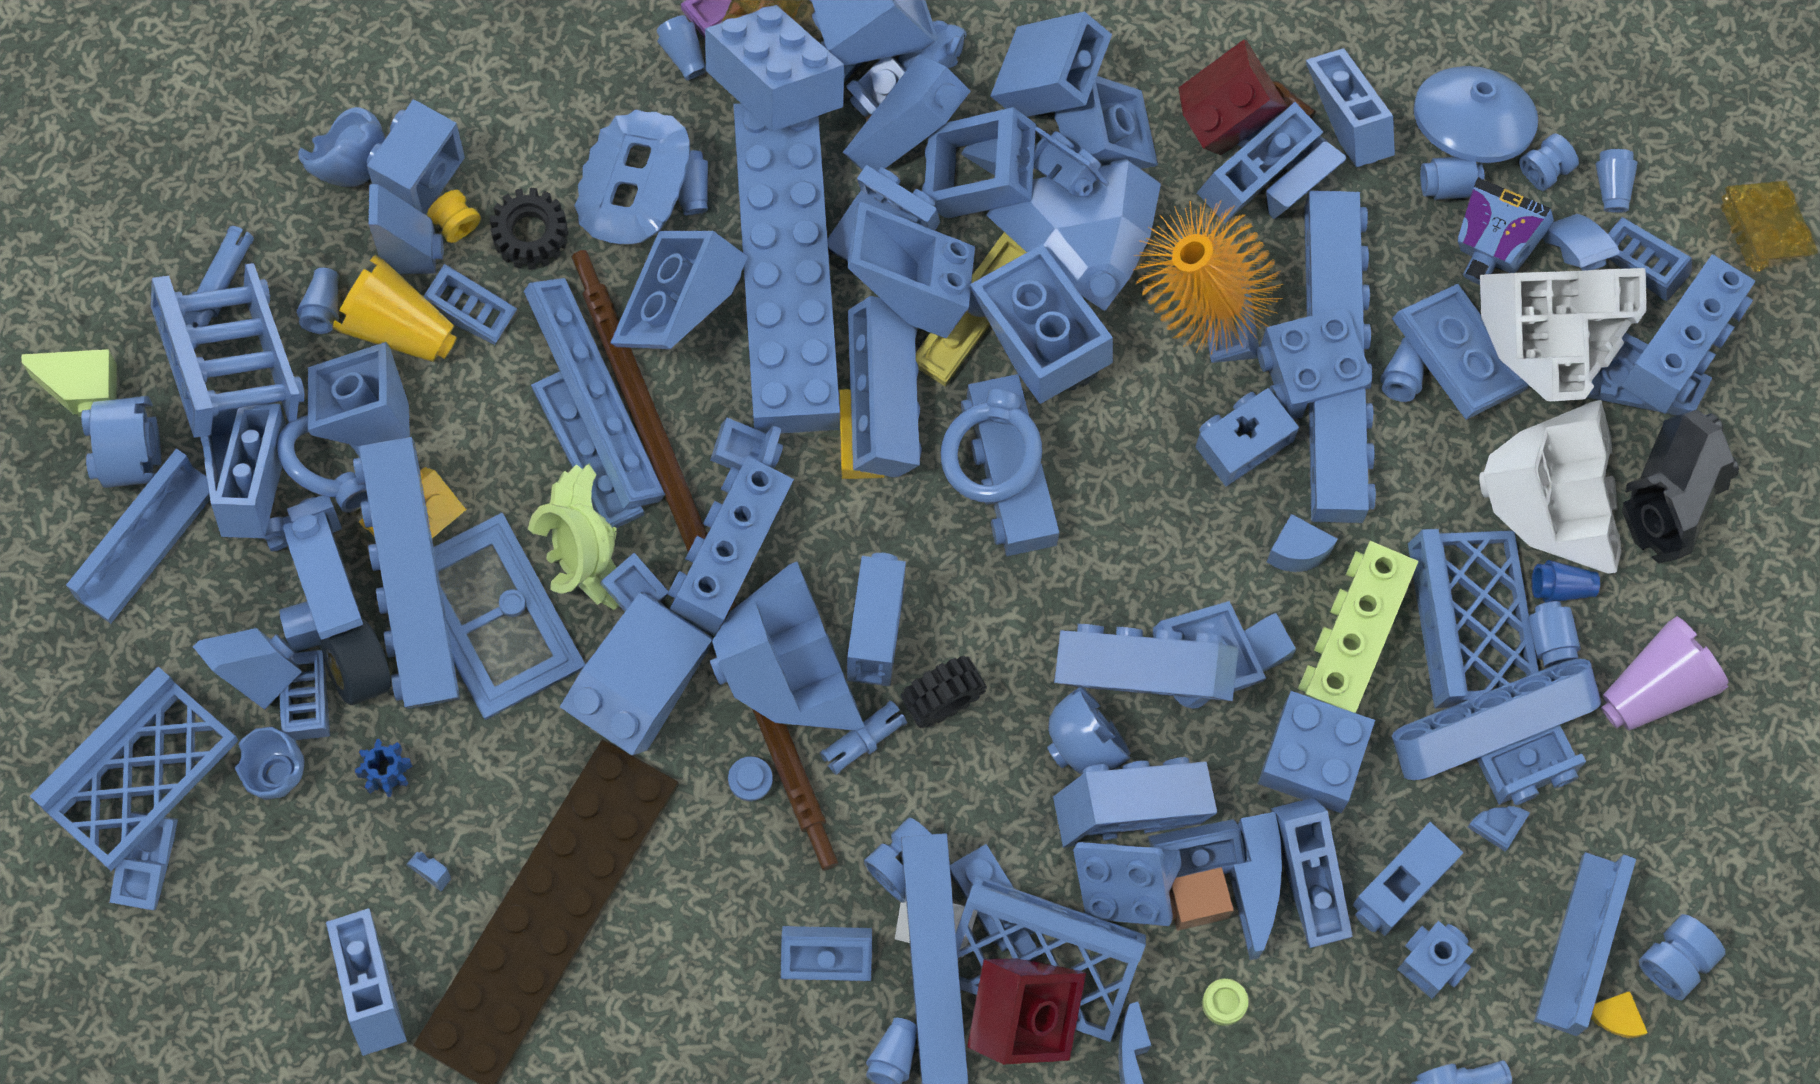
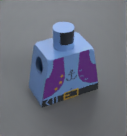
M1478 177L1458 236L1460 250L1472 256L1463 276L1471 282L1480 285V275L1492 274L1495 267L1508 273H1516L1551 227L1554 221L1551 208Z

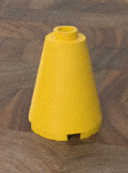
M377 255L373 256L370 261L376 267L372 273L363 269L339 310L346 315L343 323L341 324L334 320L332 329L373 344L387 342L392 350L430 362H434L437 356L445 359L457 340V337L451 334L454 325L384 259Z

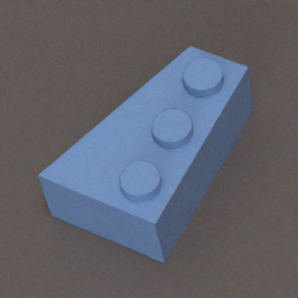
M266 403L219 411L218 416L212 417L211 435L201 436L210 501L221 537L265 538L282 470L277 454V440L286 423L280 404Z
M1187 757L1167 760L1161 766H1150L1149 761L1128 763L1123 766V769L1109 770V765L1107 764L1089 766L1082 770L1083 774L1053 796L1063 848L1076 846V842L1085 835L1102 834L1103 841L1117 839L1116 832L1144 830L1146 834L1199 825L1217 813L1207 762L1190 763Z

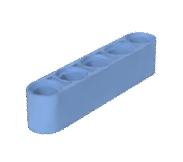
M1586 659L1564 661L1398 728L1393 732L1392 739L1404 778L1420 780L1431 777L1596 710L1601 705V699L1591 663Z

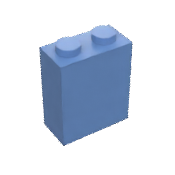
M1085 11L1018 26L990 97L1006 109L1014 107L1026 117L1085 106L1112 34Z

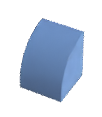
M1291 514L1271 549L1267 563L1278 569L1290 572L1313 569L1328 558L1336 544L1337 538Z
M307 601L279 609L286 640L295 652L321 645V639Z

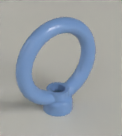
M990 389L986 403L977 404L965 410L955 418L947 429L941 446L942 468L951 486L966 498L985 503L1007 500L1024 490L1035 477L1042 458V441L1033 420L1020 409L1022 397L1018 394L1001 389ZM988 419L997 423L1015 426L1021 433L1025 444L1024 459L1018 471L1005 482L996 485H981L973 482L963 473L958 462V448L965 433L975 424Z
M308 415L298 417L296 421L289 422L281 430L277 440L278 458L286 473L296 483L311 492L335 497L343 512H354L360 509L361 502L368 501L366 484L358 485L354 472L344 473L335 480L308 470L299 461L294 450L296 439L309 432ZM349 444L359 458H361L359 446Z

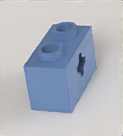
M1269 388L1258 395H1255L1254 392L1246 394L1233 406L1234 411L1223 418L1220 415H1215L1199 428L1201 433H1199L1195 447L1225 486H1228L1295 440L1299 426ZM1239 430L1243 434L1250 431L1252 433L1251 439L1246 434L1238 437L1237 431Z

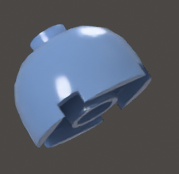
M1082 686L1070 693L1055 706L1049 717L1048 725L1053 743L1047 748L1061 768L1070 765L1079 774H1083V769L1099 764L1109 765V770H1114L1131 758L1129 756V748L1112 721L1110 720L1109 723L1097 709L1100 707L1099 703Z

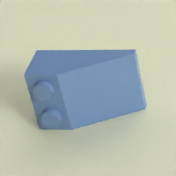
M659 231L610 343L615 347L671 349L732 294L741 278V271L748 256L714 231Z
M1043 244L970 284L972 293L1016 372L1040 404L1113 363V337Z
M640 592L581 670L560 708L632 756L647 751L711 647L713 638L644 592Z

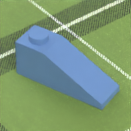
M1343 48L1307 59L1306 65L1340 145L1354 165L1359 167L1394 156L1393 115L1346 50Z
M919 54L843 153L861 170L866 165L876 171L880 167L887 168L945 125L970 93V90L946 66Z
M1294 102L1218 168L1198 190L1197 194L1204 201L1206 199V204L1213 211L1215 208L1216 214L1221 217V214L1223 217L1225 211L1227 213L1231 207L1232 210L1223 220L1226 223L1321 136L1323 131Z
M369 185V227L379 257L384 259L399 274L436 273V259H443L444 246L442 234L435 233L432 219L380 185Z
M325 512L314 516L305 515L299 517L293 523L283 525L287 543L320 639L322 640L363 625L339 548Z
M1314 798L1271 808L1272 812H1276L1281 839V857L1308 946L1312 948L1353 937L1328 811Z
M370 908L327 921L326 925L349 1024L362 1055L364 1056L407 1042L399 1007Z

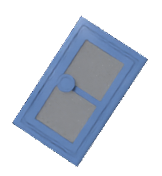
M503 513L434 547L454 664L484 720L584 668L585 663Z

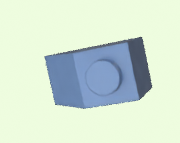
M257 628L199 640L193 646L214 673L264 710L302 672L290 658L295 651L277 634L270 639Z

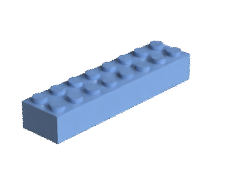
M733 104L743 253L748 256L744 264L754 429L767 433L774 425L781 428V433L840 430V407L819 117L816 116L771 132L742 104Z

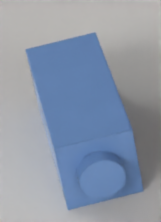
M1429 822L1355 900L1352 906L1358 910L1355 914L1357 919L1371 932L1375 933L1379 930L1386 936L1464 852L1436 826Z

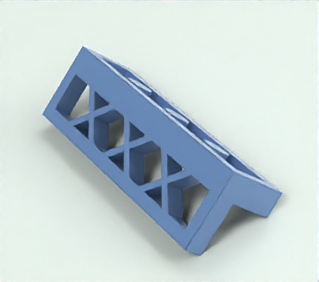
M175 449L66 584L75 599L111 624L209 502L210 495L207 476L193 468L187 455Z
M1586 852L1582 855L1534 1022L1574 1036H1578L1588 1028L1636 862L1635 858L1622 855L1616 862Z

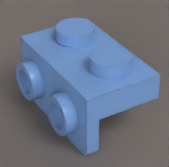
M1560 725L1476 758L1499 805L1513 800L1515 805L1527 802L1539 795L1538 788L1550 783L1553 784L1554 788L1567 785L1579 777L1577 772L1586 763L1583 754L1575 756Z

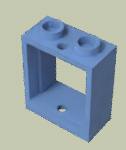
M1014 107L947 122L928 136V144L925 148L926 174L922 192L936 202L934 207L945 218L1031 201L1035 148L1034 129L1036 124ZM997 138L995 178L954 187L956 147Z
M874 553L871 557L862 556L847 657V681L883 686L891 685L906 561H898V558L892 554Z

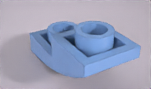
M1580 214L1553 222L1543 236L1545 243L1561 248L1564 263L1580 267L1582 271L1603 267L1606 265L1607 258L1620 254L1618 246L1598 224Z

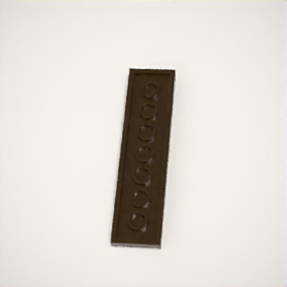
M603 739L600 741L413 1045L415 1049L476 1084L499 1083L678 788V781Z

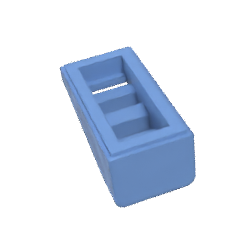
M1623 217L1608 233L1617 246L1627 235L1632 238V241L1623 251L1619 250L1620 254L1608 259L1622 269L1645 268L1646 287L1665 301L1671 298L1691 274L1692 258ZM1642 245L1646 249L1635 260L1631 256ZM1656 256L1660 259L1652 269L1647 267L1646 265ZM1670 266L1671 270L1665 277L1661 275Z
M446 264L443 265L423 296L452 324L494 345L517 310L511 304ZM448 285L455 290L446 302L440 296ZM462 293L470 296V298L460 311L454 306ZM477 301H480L485 306L475 320L469 314ZM494 308L500 311V314L492 327L488 328L483 323Z
M322 650L294 653L290 658L296 665L314 663V671L301 672L292 682L315 680V686L291 689L290 683L280 693L281 732L294 740L330 736L325 660ZM315 696V702L292 705V698ZM316 711V718L293 720V714Z

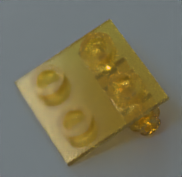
M1787 180L1734 185L1725 188L1727 193L1721 197L1723 201L1721 209L1725 213L1733 234L1744 231L1735 238V241L1738 245L1746 243L1740 250L1745 259L1746 266H1751L1754 272L1766 269L1769 266L1768 260L1812 256L1819 253Z

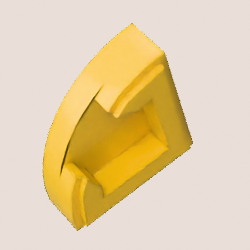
M1630 991L1594 1004L1591 1019L1605 1030L1624 1038H1638L1648 1033Z

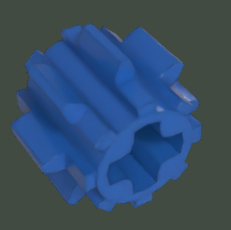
M376 739L375 748L370 751L367 749L359 751L364 763H361V767L355 769V773L358 778H366L368 780L365 789L369 794L381 788L384 789L388 797H391L392 787L397 784L407 787L408 782L403 772H406L407 769L413 766L410 758L401 757L402 747L398 742L393 746L384 747L380 739ZM387 760L390 764L387 767V774L379 775L377 770L380 769V762Z

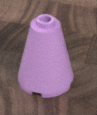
M1678 616L1668 621L1603 694L1606 704L1601 709L1616 729L1623 725L1630 731L1720 694L1729 687L1727 685L1729 683L1713 654L1707 646L1702 648L1694 639L1697 634Z

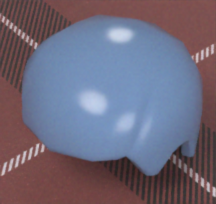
M273 727L256 728L239 742L241 759L239 764L235 766V770L247 792L264 800L281 798L286 796L301 780L304 771V757L297 742L287 734Z

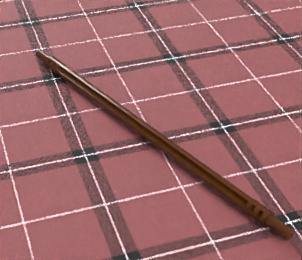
M580 250L574 253L571 258L585 289L582 296L592 316L595 328L599 333L657 478L663 488L686 549L689 552L697 536L703 539L706 538V529L631 348L615 347L610 343L620 319L615 311L606 285L600 284L588 252ZM735 600L733 601L725 619L729 615L730 611L737 606ZM752 709L802 832H807L822 871L836 867L839 863L823 826L826 823V819L822 814L819 802L815 797L812 785H810L786 724L775 723Z

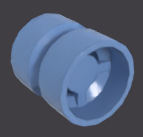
M907 818L891 834L892 843L890 845L880 844L864 860V864L872 876L895 899L902 903L906 902L903 865L895 858L898 854L902 857L901 837L931 835L924 826L913 818Z
M1685 914L1679 916L1663 933L1665 942L1660 944L1654 943L1638 960L1644 974L1664 993L1676 1000H1683L1701 981L1699 972L1707 974L1725 955V948L1716 935L1700 921Z

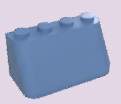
M810 0L815 10L812 14L813 21L821 31L824 39L821 45L841 61L844 66L924 50L938 39L925 0Z

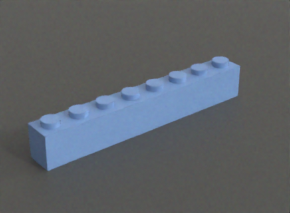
M1309 191L1304 206L1307 317L1339 308L1348 310L1364 353V349L1370 348L1371 342L1370 324H1364L1363 310H1368L1370 301L1369 285H1362V271H1367L1369 260L1368 246H1361V232L1365 233L1367 229V208L1360 207V192ZM1367 363L1368 368H1369L1370 373H1371V376H1372V366H1371V363ZM1372 380L1367 388L1309 403L1311 522L1363 523L1368 511L1374 510L1376 498L1375 485L1368 484V469H1373L1374 445L1373 443H1367V429H1371L1373 424L1372 403H1366L1365 389L1371 388Z

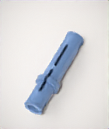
M230 226L197 292H192L191 294L227 289L250 244L254 241L253 236L246 232L236 245V241L243 229ZM222 307L186 312L185 317H183L185 325L192 324L193 328L208 326L211 318L217 317Z

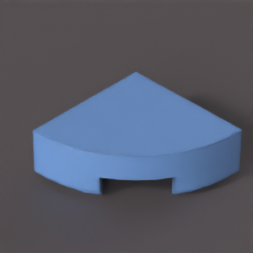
M1515 806L1492 808L1478 814L1468 825V828L1506 851L1530 813Z
M416 852L406 864L440 891L451 880L447 868L434 858H427L423 852Z

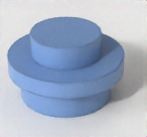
M744 757L736 761L730 768L728 774L729 787L732 793L742 800H759L769 792L772 786L771 769L760 758Z

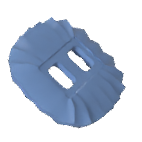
M634 110L628 115L615 116L609 126L600 129L598 142L590 148L589 160L583 165V178L578 184L579 197L574 206L578 213L579 225L592 237L615 244L642 243L658 233L672 214L690 161V140L685 127L673 116L662 115L657 112ZM635 145L651 148L649 159L644 168L626 166L630 149ZM620 184L638 187L634 203L630 207L613 205V199Z

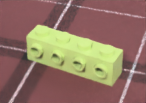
M1372 541L1369 542L1364 554L1355 552L1346 573L1347 576L1353 578L1348 592L1342 589L1339 590L1330 613L1337 615L1332 630L1326 627L1323 628L1314 648V651L1321 653L1316 668L1310 665L1307 666L1298 686L1299 690L1305 692V696L1356 713L1419 561Z

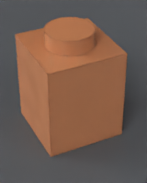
M1222 867L1177 877L1169 891L1173 919L1177 931L1229 919L1234 911Z

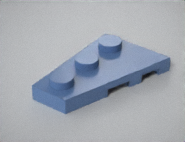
M1625 333L1622 337L1625 343L1609 366L1601 367L1591 382L1594 388L1587 398L1661 412L1621 387L1633 366L1648 346L1645 342ZM1694 372L1690 379L1697 383L1684 403L1681 404L1675 400L1666 413L1679 415L1696 410L1712 377L1706 374L1700 376Z

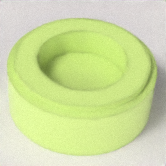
M1216 980L1208 986L1203 995V1011L1208 1019L1215 1024L1222 1026L1235 1024L1241 1020L1247 1011V993L1243 986L1234 980Z

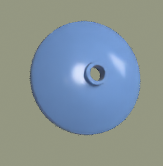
M1460 66L1439 71L1423 82L1414 102L1415 120L1424 136L1442 151L1467 161L1494 163L1514 158L1529 147L1538 127L1537 110L1529 95L1512 79L1487 68Z

